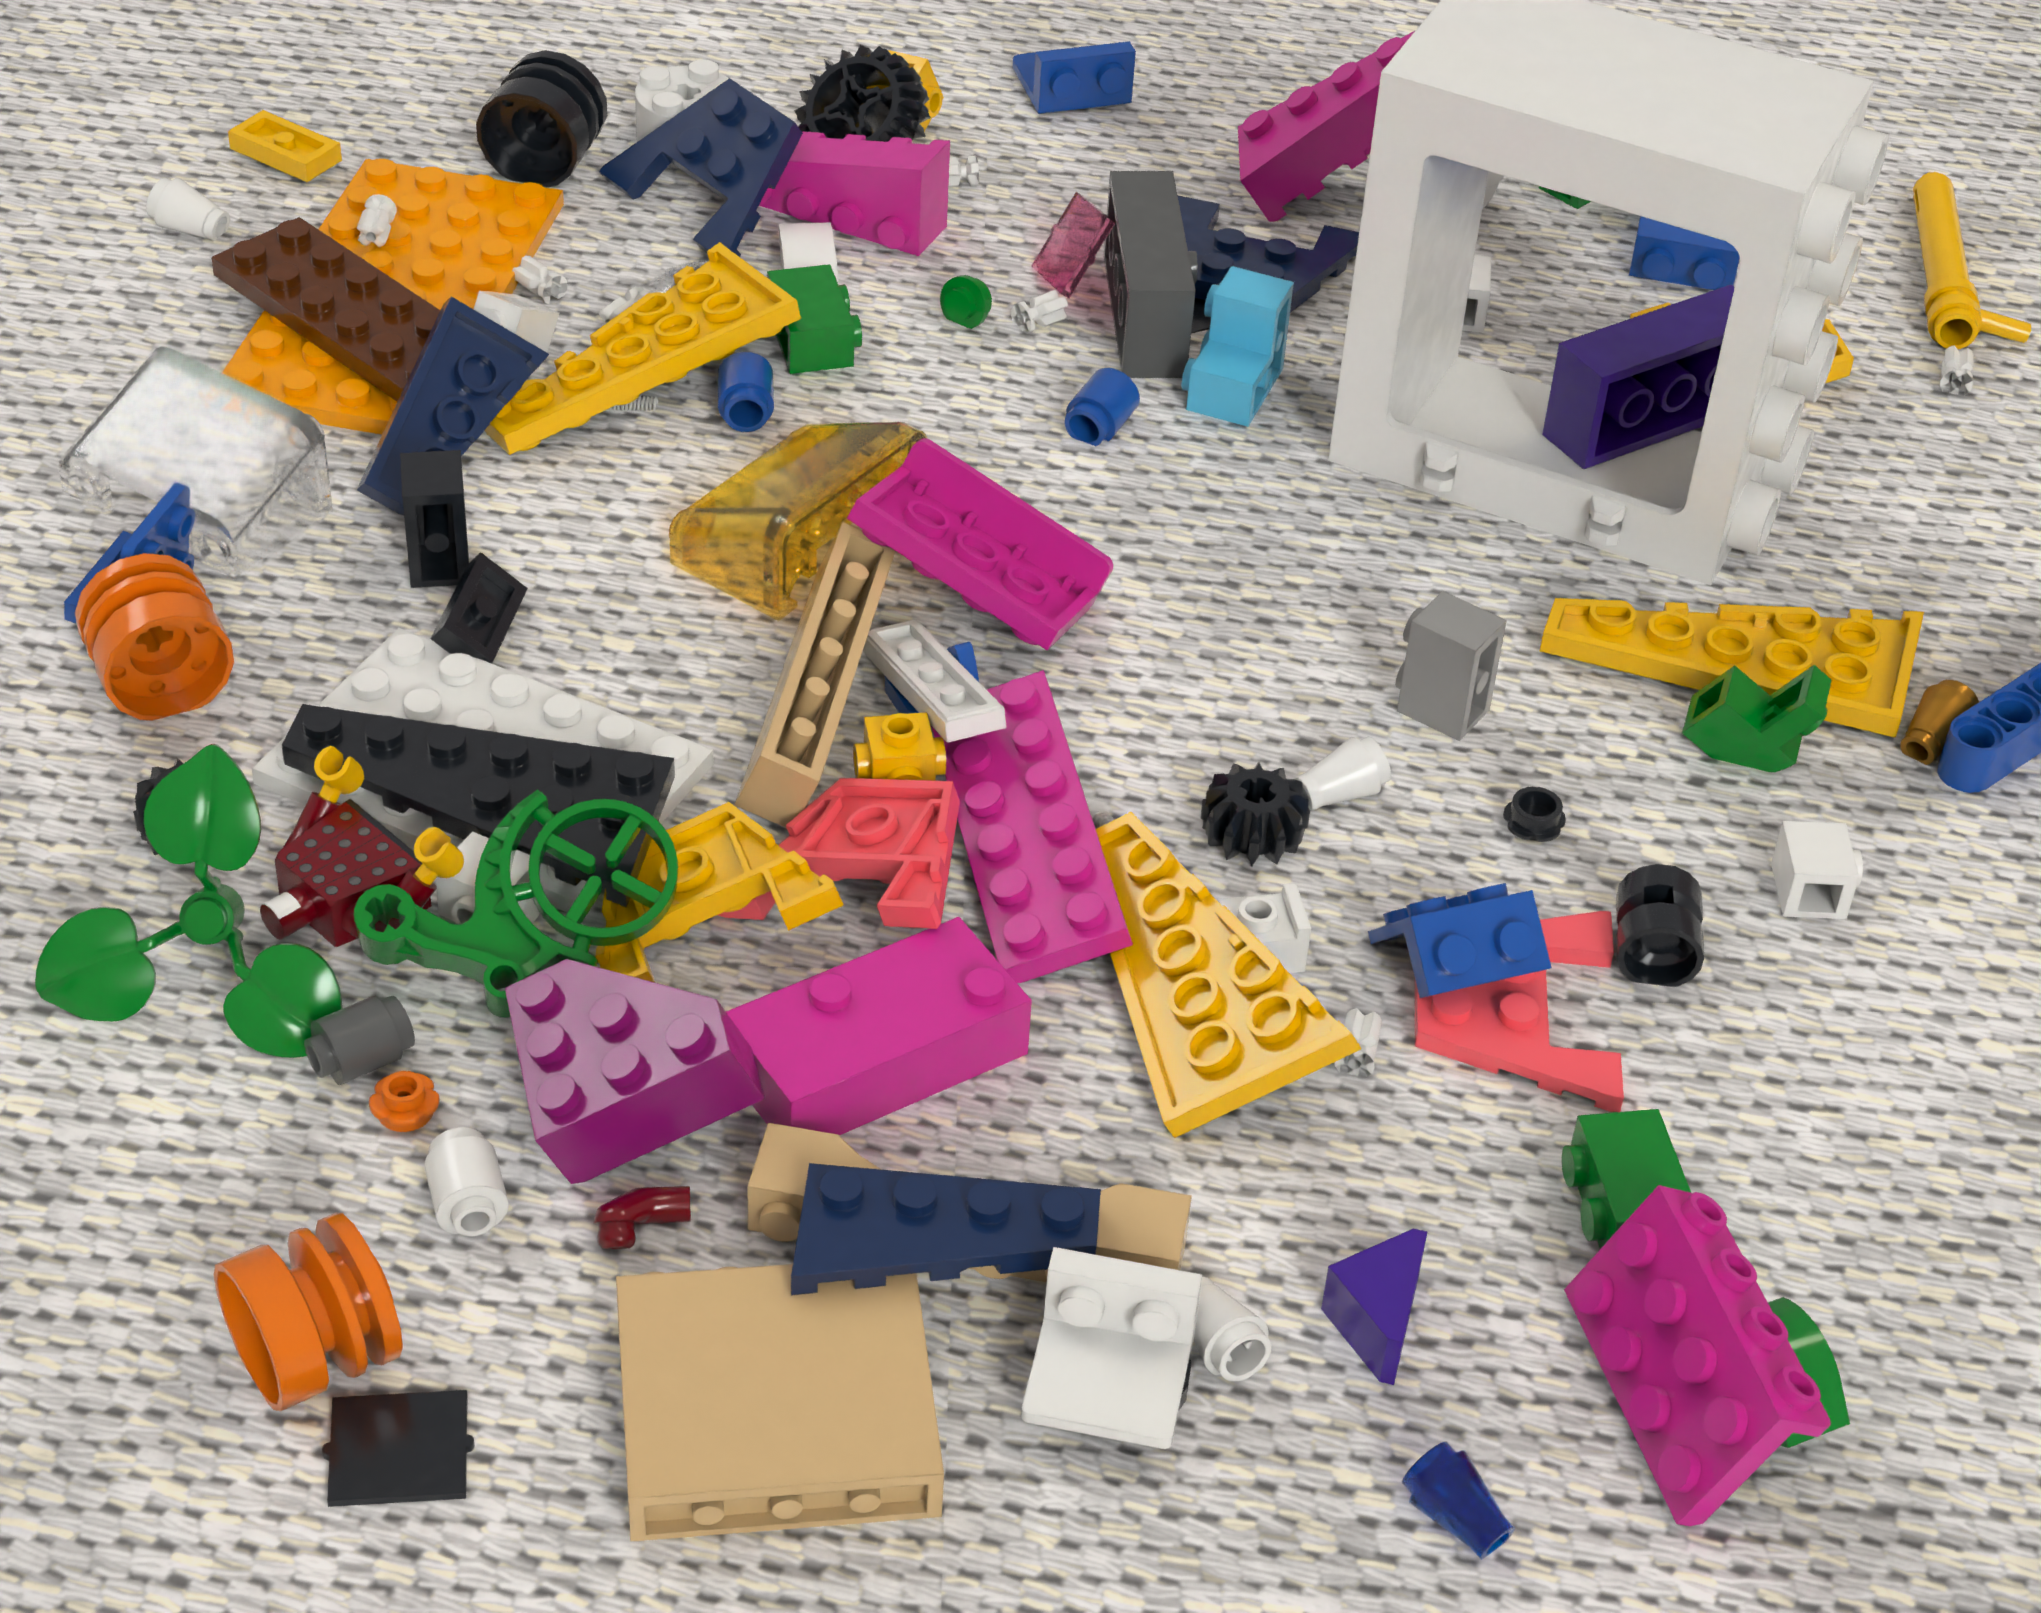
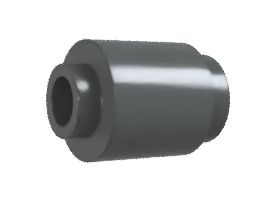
M371 996L312 1021V1037L304 1041L308 1060L315 1073L320 1078L331 1075L337 1085H342L400 1060L403 1050L414 1046L415 1036L410 1019L404 1007L395 996H389L382 1000L376 996Z

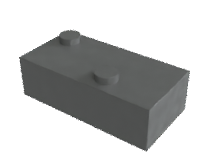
M1110 171L1103 257L1121 372L1130 378H1182L1185 366L1189 360L1195 300L1194 284L1197 281L1198 264L1196 251H1188L1174 173L1173 171Z

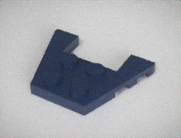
M729 78L609 161L599 170V173L605 180L634 200L641 197L668 165L673 163L726 201L693 238L694 242L706 253L720 242L740 257L741 254L737 248L746 231L753 233L761 217L756 210L768 188L775 189L803 132L793 120Z
M1178 195L1188 251H1196L1197 281L1194 284L1195 298L1206 300L1213 284L1220 285L1231 266L1294 282L1291 313L1320 291L1323 279L1327 276L1338 277L1346 270L1347 261L1356 256L1359 232L1324 225L1313 250L1296 247L1293 242L1286 239L1265 241L1250 238L1236 229L1224 228L1218 231L1213 230L1219 217L1220 204Z

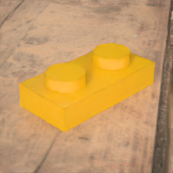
M265 110L258 112L228 131L230 149L305 182L311 181L342 161L341 145L339 142Z

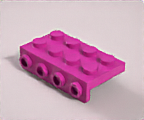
M927 438L920 439L912 446L901 467L859 497L847 517L848 520L862 528L863 534L869 540L881 546L891 547L909 559L912 566L919 573L931 579L941 580L959 592L962 599L969 606L981 612L991 613L1009 625L1012 632L1019 639L1028 644L1039 645L1045 650L1050 649L1090 609L1113 571V562L1109 556Z
M1658 1185L1567 1285L1564 1291L1676 1524L1694 1526L1703 1524L1792 1433L1819 1437L1831 1425V1421L1820 1401L1821 1394L1817 1384L1804 1371L1788 1341L1789 1335L1786 1326L1773 1313L1756 1281L1757 1273L1755 1268L1742 1255L1726 1225L1727 1217L1723 1209L1717 1202L1703 1193H1690Z

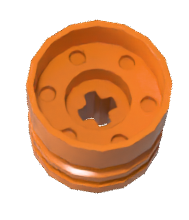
M147 553L119 559L96 573L81 591L75 610L78 633L86 645L89 657L94 661L96 673L106 695L119 711L139 720L153 721L201 708L211 702L227 684L234 665L232 643L219 617L213 611V605L206 595L202 582L188 564L169 555Z
M334 1213L318 1220L315 1229L316 1236L308 1228H299L289 1233L287 1244L291 1265L290 1270L269 1245H259L215 1264L214 1281L224 1320L244 1366L273 1410L281 1412L327 1391L329 1376L325 1353H328L332 1361L347 1377L353 1378L366 1372L368 1365L367 1356L374 1364L384 1365L399 1358L403 1349L401 1327L385 1274L354 1223L343 1213Z

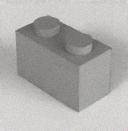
M1444 591L1424 609L1417 608L1408 619L1403 632V640L1408 645L1405 661L1398 671L1395 682L1396 687L1400 689L1397 712L1460 741L1490 710L1507 620Z

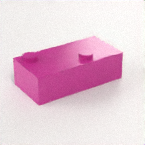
M956 917L940 924L937 929L924 930L726 1011V1013L752 1048L765 1096L764 1100L752 1106L766 1124L773 1123L842 1135L1028 1054L1032 1000L960 917Z

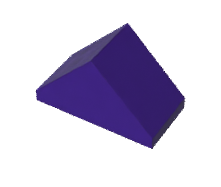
M1413 1228L1328 1266L1321 1310L1378 1381L1382 1383L1395 1384L1419 1278L1427 1231Z

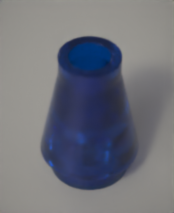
M1446 1441L1434 1446L1419 1458L1407 1471L1402 1480V1484L1412 1494L1409 1503L1469 1546L1481 1560L1503 1545L1515 1531V1527L1502 1513L1468 1453L1465 1450L1456 1452Z

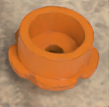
M398 1071L377 1082L374 1088L376 1094L371 1095L369 1098V1108L374 1117L379 1119L380 1123L386 1128L397 1132H409L423 1127L430 1121L433 1113L439 1106L440 1098L439 1094L433 1091V1081L427 1076L411 1071Z

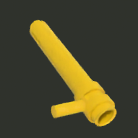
M1938 172L1924 174L1916 181L1913 187V200L1927 284L1924 306L1931 338L1946 349L1954 345L1957 349L1969 346L1980 331L2025 343L2031 333V323L1980 309L1976 288L1969 279L1954 186L1951 179L1944 174Z

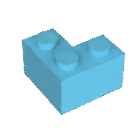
M1231 266L1220 285L1213 284L1211 286L1204 308L1205 316L1211 317L1210 329L1203 338L1199 356L1197 359L1190 358L1182 376L1181 388L1188 391L1186 410L1249 427L1283 370L1294 282Z

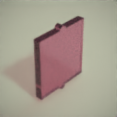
M1075 192L1057 224L1052 226L1051 234L1031 267L1060 294L1070 299L1088 267L1094 264L1095 256L1115 225V222L1086 197Z

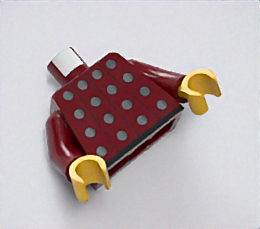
M328 746L322 749L314 762L316 775L324 781L320 793H311L293 831L275 858L279 895L260 906L261 918L269 932L279 940L286 938L309 924L334 947H339L358 939L354 921V908L358 898L366 890L377 885L391 884L405 890L411 895L416 905L426 910L432 906L431 896L437 889L434 883L437 877L447 879L458 874L464 865L463 854L451 843L450 837L437 827H431L423 831L416 839L413 851L352 799L342 804L338 803L337 800L340 794H350L362 785L364 772L362 766L352 756L345 760L342 769L338 772L344 761L343 754L334 746ZM391 918L388 925L397 929L400 926L399 919ZM380 920L375 924L376 931L384 932L387 927Z

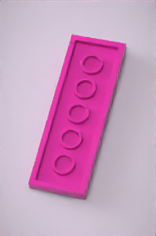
M1044 670L987 689L1005 709V729L948 743L944 740L946 751L945 776L947 781H953L960 801L957 819L996 958L1016 983H1023L1133 945ZM932 727L934 737H941Z

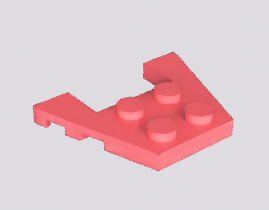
M840 778L786 824L789 836L779 846L788 853L795 851L803 857L811 871L819 877L825 874L833 881L868 879L890 884L876 905L884 926L937 929L942 921L960 801L953 781ZM771 891L752 899L747 906L740 910L723 912L718 914V916L735 919L764 920L775 904V900Z
M1596 911L1540 919L1550 962L1611 968L1614 955L1611 912ZM1546 970L1424 998L1419 997L1414 976L1415 1047L1498 1074L1499 1070L1502 1069L1537 1081V1088L1558 1095H1562L1565 1090L1595 1100L1594 1107L1609 1112L1621 1111L1624 1099L1621 1053L1550 1046Z

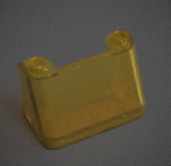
M905 422L818 423L802 426L687 509L681 510L676 514L669 527L670 563L771 618L780 621L798 607V601L792 599L790 594L800 575L809 579L817 573V549L835 537L842 522L849 525L853 523L847 517L856 500L901 467L912 446L920 439L927 438L923 431Z

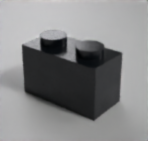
M461 450L400 453L402 499L411 588L457 585L469 563Z

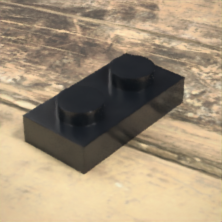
M480 552L467 564L430 639L450 654L463 653L492 664L528 588Z

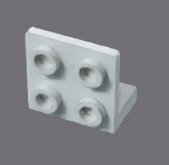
M1053 1247L1047 1274L1044 1319L1022 1404L1021 1419L1030 1424L1161 1449L1170 1448L1195 1333L1202 1274Z

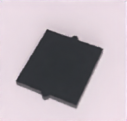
M467 1390L332 1397L330 1442L322 1447L323 1457L329 1461L328 1507L466 1499L467 1453L471 1452L475 1447L473 1436L467 1434Z

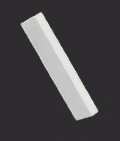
M914 619L869 630L863 648L865 655L919 713L927 712L930 725L947 743L1006 728L1004 707L918 620Z

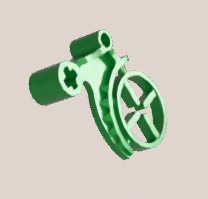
M536 790L523 799L504 817L487 841L476 873L475 909L468 921L463 924L449 923L416 905L411 895L402 888L391 884L377 885L366 890L358 898L354 908V921L359 943L364 954L380 964H398L408 959L425 968L447 970L474 979L484 985L488 1010L498 1017L509 1018L510 1012L506 992L499 991L500 989L506 988L565 959L596 967L598 963L597 958L588 953L590 945L613 946L632 941L649 932L663 919L673 902L677 889L678 860L676 850L662 824L650 813L638 806L614 799H593L574 804L555 815L548 809L547 797L539 790ZM593 818H615L625 821L605 853L606 866L611 869L619 865L641 829L652 837L663 853L667 866V879L662 892L621 870H615L611 875L612 887L615 890L650 908L645 914L634 921L616 927L598 928L582 925L581 923L602 891V882L598 876H592L588 879L566 916L561 914L550 903L543 891L539 877L545 852L586 874H592L596 870V860L592 854L558 837L560 833L570 826ZM537 820L543 828L531 849L529 857V882L512 886L511 869L516 849L524 833ZM533 898L538 911L547 923L557 932L574 940L572 948L551 939L536 928L526 917L518 902ZM391 918L399 919L400 926L397 929L388 925ZM379 920L387 925L384 932L376 931L375 924Z

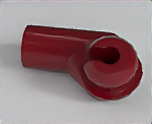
M690 1186L635 1188L601 1205L597 1209L593 1224L598 1225V1245L602 1249L631 1248L636 1241L635 1224L691 1222Z

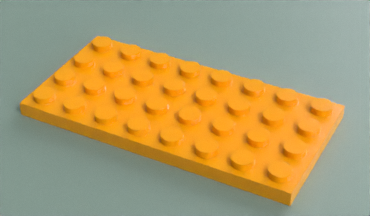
M365 159L318 230L439 310H441L443 304L451 296L474 309L479 290L507 294L513 293L518 281L515 280V272L512 270L521 265L522 257H534L564 205L563 190L546 188L533 182L521 184L496 180L491 176L482 174L471 176L446 172L438 167L421 168L396 164L389 159ZM378 194L390 198L397 208L394 220L389 223L391 230L387 242L380 248L373 242L367 246L362 245L358 241L360 231L357 229L361 214L366 209L364 206L366 200L370 196ZM265 310L210 389L212 406L381 435L397 404V401Z

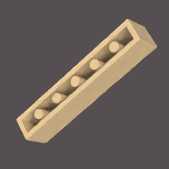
M842 522L816 573L734 804L785 828L786 824L805 809L820 782L895 555L894 549L872 542L863 534L862 530Z

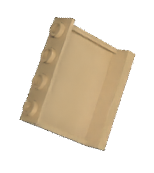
M793 1263L744 1268L722 1267L715 1270L671 1273L648 1272L642 1275L616 1276L630 1542L942 1517L944 1469L917 1273L886 1276V1286L854 1289L853 1280L818 1283V1293L792 1296L791 1273Z

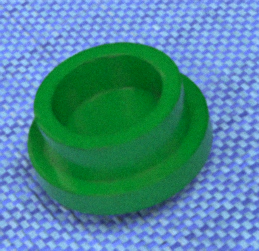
M959 275L944 284L940 294V305L946 319L972 329L985 321L991 310L992 297L984 282L968 275Z

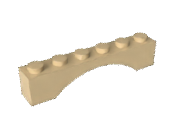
M768 1123L747 1186L748 1230L763 1232L767 1237L782 1242L792 1241L797 1238L809 1163L870 1169L880 1168L860 1156L837 1134ZM1123 1183L1101 1190L1096 1255L1180 1270L1187 1238L1192 1195ZM994 1265L968 1268L974 1269L981 1275L992 1279H1004L1014 1276L1047 1282L1048 1269L1000 1274Z

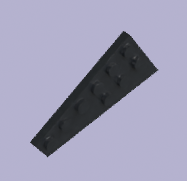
M302 704L282 743L284 764L318 779L320 778L314 770L315 759L322 749L334 746L343 754L344 758L338 772L342 769L345 760L352 756L362 766L364 772V780L360 787L382 796L383 806L402 814L409 808L432 817L433 827H437L464 840L472 831L490 838L504 817L523 799L536 790H539L547 797L548 809L555 815L567 807L583 801L614 799L638 806L659 821L675 778L674 758L306 704ZM615 818L588 819L570 826L560 833L558 837L592 854L596 860V870L594 873L586 874L547 852L544 854L542 863L554 868L555 878L573 886H577L581 880L587 882L592 876L600 877L602 888L606 890V899L627 908L630 897L612 887L611 875L615 870H621L637 879L652 837L641 829L619 865L611 869L606 866L605 853L625 821ZM537 820L524 833L516 850L530 855L534 841L543 828Z

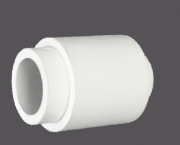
M453 1128L439 1134L431 1142L429 1154L424 1164L437 1222L443 1230L451 1234L463 1236L484 1234L502 1221L509 1207L495 1149L479 1131L472 1128Z

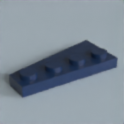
M451 296L443 304L357 487V491L404 516L400 453L461 450L462 456L549 354Z
M809 1163L791 1273V1296L818 1293V1283L853 1280L854 1289L886 1286V1276L928 1272L930 1281L959 1279L960 1272L973 1267L994 1265L1000 1274L1047 1270L1053 1247L1096 1255L1101 1189Z

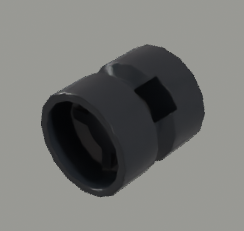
M1655 864L1643 866L1628 873L1619 883L1616 894V921L1618 924L1616 934L1617 962L1620 971L1630 981L1678 987L1692 980L1701 970L1704 961V935L1701 926L1703 920L1702 892L1699 882L1689 872L1676 866Z

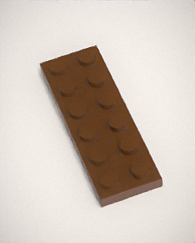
M300 217L284 221L274 229L252 239L240 241L232 248L211 257L214 276L398 402L440 312L438 308Z

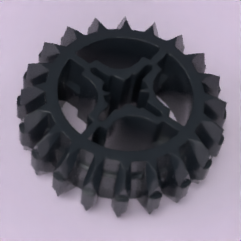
M860 45L855 56L842 49L839 62L834 64L832 61L824 59L826 71L821 76L810 74L811 82L813 83L811 90L799 91L801 100L806 105L794 111L797 115V120L801 123L798 127L802 132L824 133L826 138L844 139L848 134L865 135L867 141L888 142L892 137L911 138L912 141L916 138L926 137L924 128L920 123L931 117L928 113V108L924 105L929 100L926 89L922 86L920 75L913 67H909V64L902 56L896 53L891 55L887 49H883L880 46L872 52L870 48ZM874 85L889 86L884 89H880L878 86L871 89L866 88Z

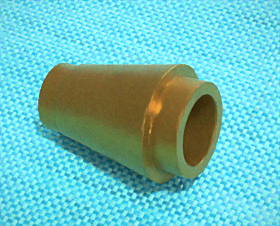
M1943 680L1938 684L1929 686L1924 691L1905 737L1900 743L1902 753L1925 765L1931 764L1942 753L1951 722L1957 716L1979 703L1976 694L1967 685L1956 680Z

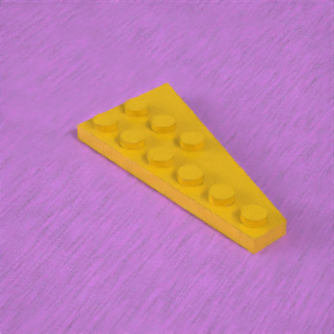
M719 242L707 251L709 261L697 270L686 266L674 274L675 285L665 293L655 292L646 294L589 335L592 345L577 356L576 353L567 351L554 361L556 371L545 379L525 381L520 390L490 422L485 432L509 455L517 451L530 450L536 447L541 440L566 428L579 427L587 423L592 416L616 405L631 403L643 392L663 383L678 381L685 377L688 371L712 360L727 358L736 349L759 338H767L778 334L783 327L801 319L797 300Z
M1555 598L1543 632L1540 652L1701 690L1735 665L1769 695L1815 665L1832 680L1826 703L1828 712L1824 721L1896 738L1903 714L1924 612L1903 611L1901 620L1873 619L1872 610L1850 609L1847 618L1820 617L1811 607L1719 604L1717 613L1688 612V604L1678 602H1665L1663 611L1635 610L1631 604L1624 600Z
M1132 812L1096 828L1133 943L1132 946L1111 952L1110 955L1163 1123L1174 1138L1362 1049L1353 1034L1339 1020L1337 1021L1321 1005L1319 1000L1283 967L1280 960L1225 905L1222 906L1210 894L1207 887L1193 873L1191 874Z

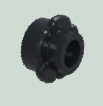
M1542 787L1520 789L1514 794L1512 801L1504 808L1503 818L1508 822V830L1524 840L1551 841L1560 835V828H1563L1566 823L1561 799L1554 792Z

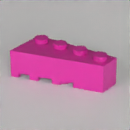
M1415 31L1402 38L1395 37L1387 40L1376 52L1358 62H1348L1341 65L1330 77L1311 87L1304 86L1297 89L1286 101L1267 111L1259 110L1253 113L1243 124L1238 126L1240 181L1269 222L1278 221L1287 215L1282 207L1301 193L1309 200L1322 191L1325 187L1321 181L1340 166L1349 165L1352 170L1368 159L1367 156L1371 150L1381 72Z
M803 132L775 189H767L759 206L812 223L831 222L832 229L844 234L853 235L891 249L919 256L947 227L950 141L933 140L930 144L912 143L911 138L892 137L888 142L867 141L865 135L848 134L844 139L826 138L824 133Z

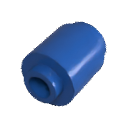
M752 352L732 354L723 360L718 369V410L726 423L737 431L752 432L760 429L771 417L774 410L772 367L764 357Z
M1113 368L1097 370L1067 406L1065 427L1072 438L1094 446H1098L1103 440L1110 441L1139 406V391L1131 378Z

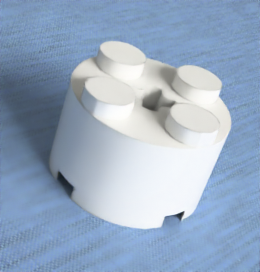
M700 59L691 62L689 66L667 68L649 66L642 69L640 81L635 88L637 142L729 79L719 73L718 64L711 60ZM673 163L670 164L671 167L678 168Z

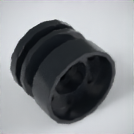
M547 50L527 54L512 67L509 74L503 79L500 87L494 91L482 107L476 122L477 142L485 159L501 176L516 182L538 183L543 187L557 186L571 176L582 160L585 151L591 147L593 141L600 134L608 117L606 95L594 74L583 63L567 54Z

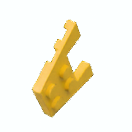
M727 802L666 830L674 844L678 860L677 889L668 912L654 928L639 938L613 946H596L595 957L600 968L655 982L644 953V948L663 939H676L687 933L692 926L723 912L740 910L747 906L752 899L769 891L772 893L788 931L844 906L832 879L825 874L819 877L811 871L803 857L795 851L789 853L776 844L770 832L733 804ZM652 839L637 879L662 892L667 879V866L663 853ZM606 890L604 891L602 913L606 919L605 928L627 924L641 917L650 909L630 898L627 908L607 900Z

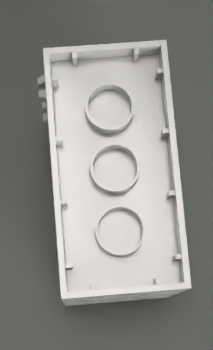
M1441 0L1381 72L1328 461L1708 585H1712L1732 548L1758 556L1764 548L1772 529L1780 503L1781 492L1793 494L1800 481L1811 450L1814 430L1799 425L1804 402L1808 400L1815 403L1819 398L1830 372L1838 343V336L1823 332L1822 329L1829 303L1840 306L1846 297L1858 265L1863 244L1862 237L1846 233L1851 219L1854 203L1861 205L1868 203L1878 181L1887 152L1889 135L1862 127L1874 81L1584 0ZM1488 171L1724 240L1736 248L1740 256V266L1702 433L1692 430L1590 468L1582 469L1542 435L1551 385L1458 357Z

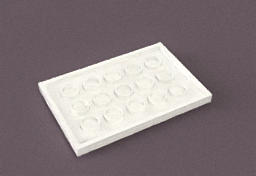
M398 628L317 705L320 707H331L361 713L393 716L430 723L674 758L675 778L659 819L660 823L668 817L714 765L713 749L479 658L463 653L450 654L434 641ZM284 737L252 767L253 782L260 787L306 805L312 792L320 793L324 781L284 764L282 752ZM361 787L350 794H340L337 800L338 803L342 804L352 799L411 849H414V844L419 835L426 829L433 827L431 816L409 808L404 814L383 806L382 796ZM443 831L450 837L451 843L456 847L464 841V839ZM541 863L540 879L546 897L555 908L568 912L587 882L581 880L577 886H573L555 878L554 868Z

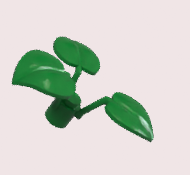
M210 744L165 776L152 790L144 810L145 832L154 850L162 858L173 864L180 865L195 862L194 873L204 886L183 903L179 914L180 921L138 941L135 923L131 916L122 909L98 907L80 912L60 926L45 945L36 969L35 987L43 1000L82 1019L111 1022L124 1020L136 1014L146 1005L155 988V968L144 952L152 950L184 933L192 941L203 945L216 944L224 939L228 942L234 972L243 980V982L228 993L223 1004L224 1016L230 1029L244 1044L256 1051L278 1057L307 1056L304 1041L312 1037V1021L343 1009L340 987L333 970L322 956L311 948L300 944L282 943L270 946L258 954L251 969L246 965L241 944L243 933L237 929L244 918L245 908L243 900L237 891L221 884L218 877L212 876L208 871V865L223 871L238 870L245 866L256 852L260 842L261 817L254 793L240 767L220 746Z

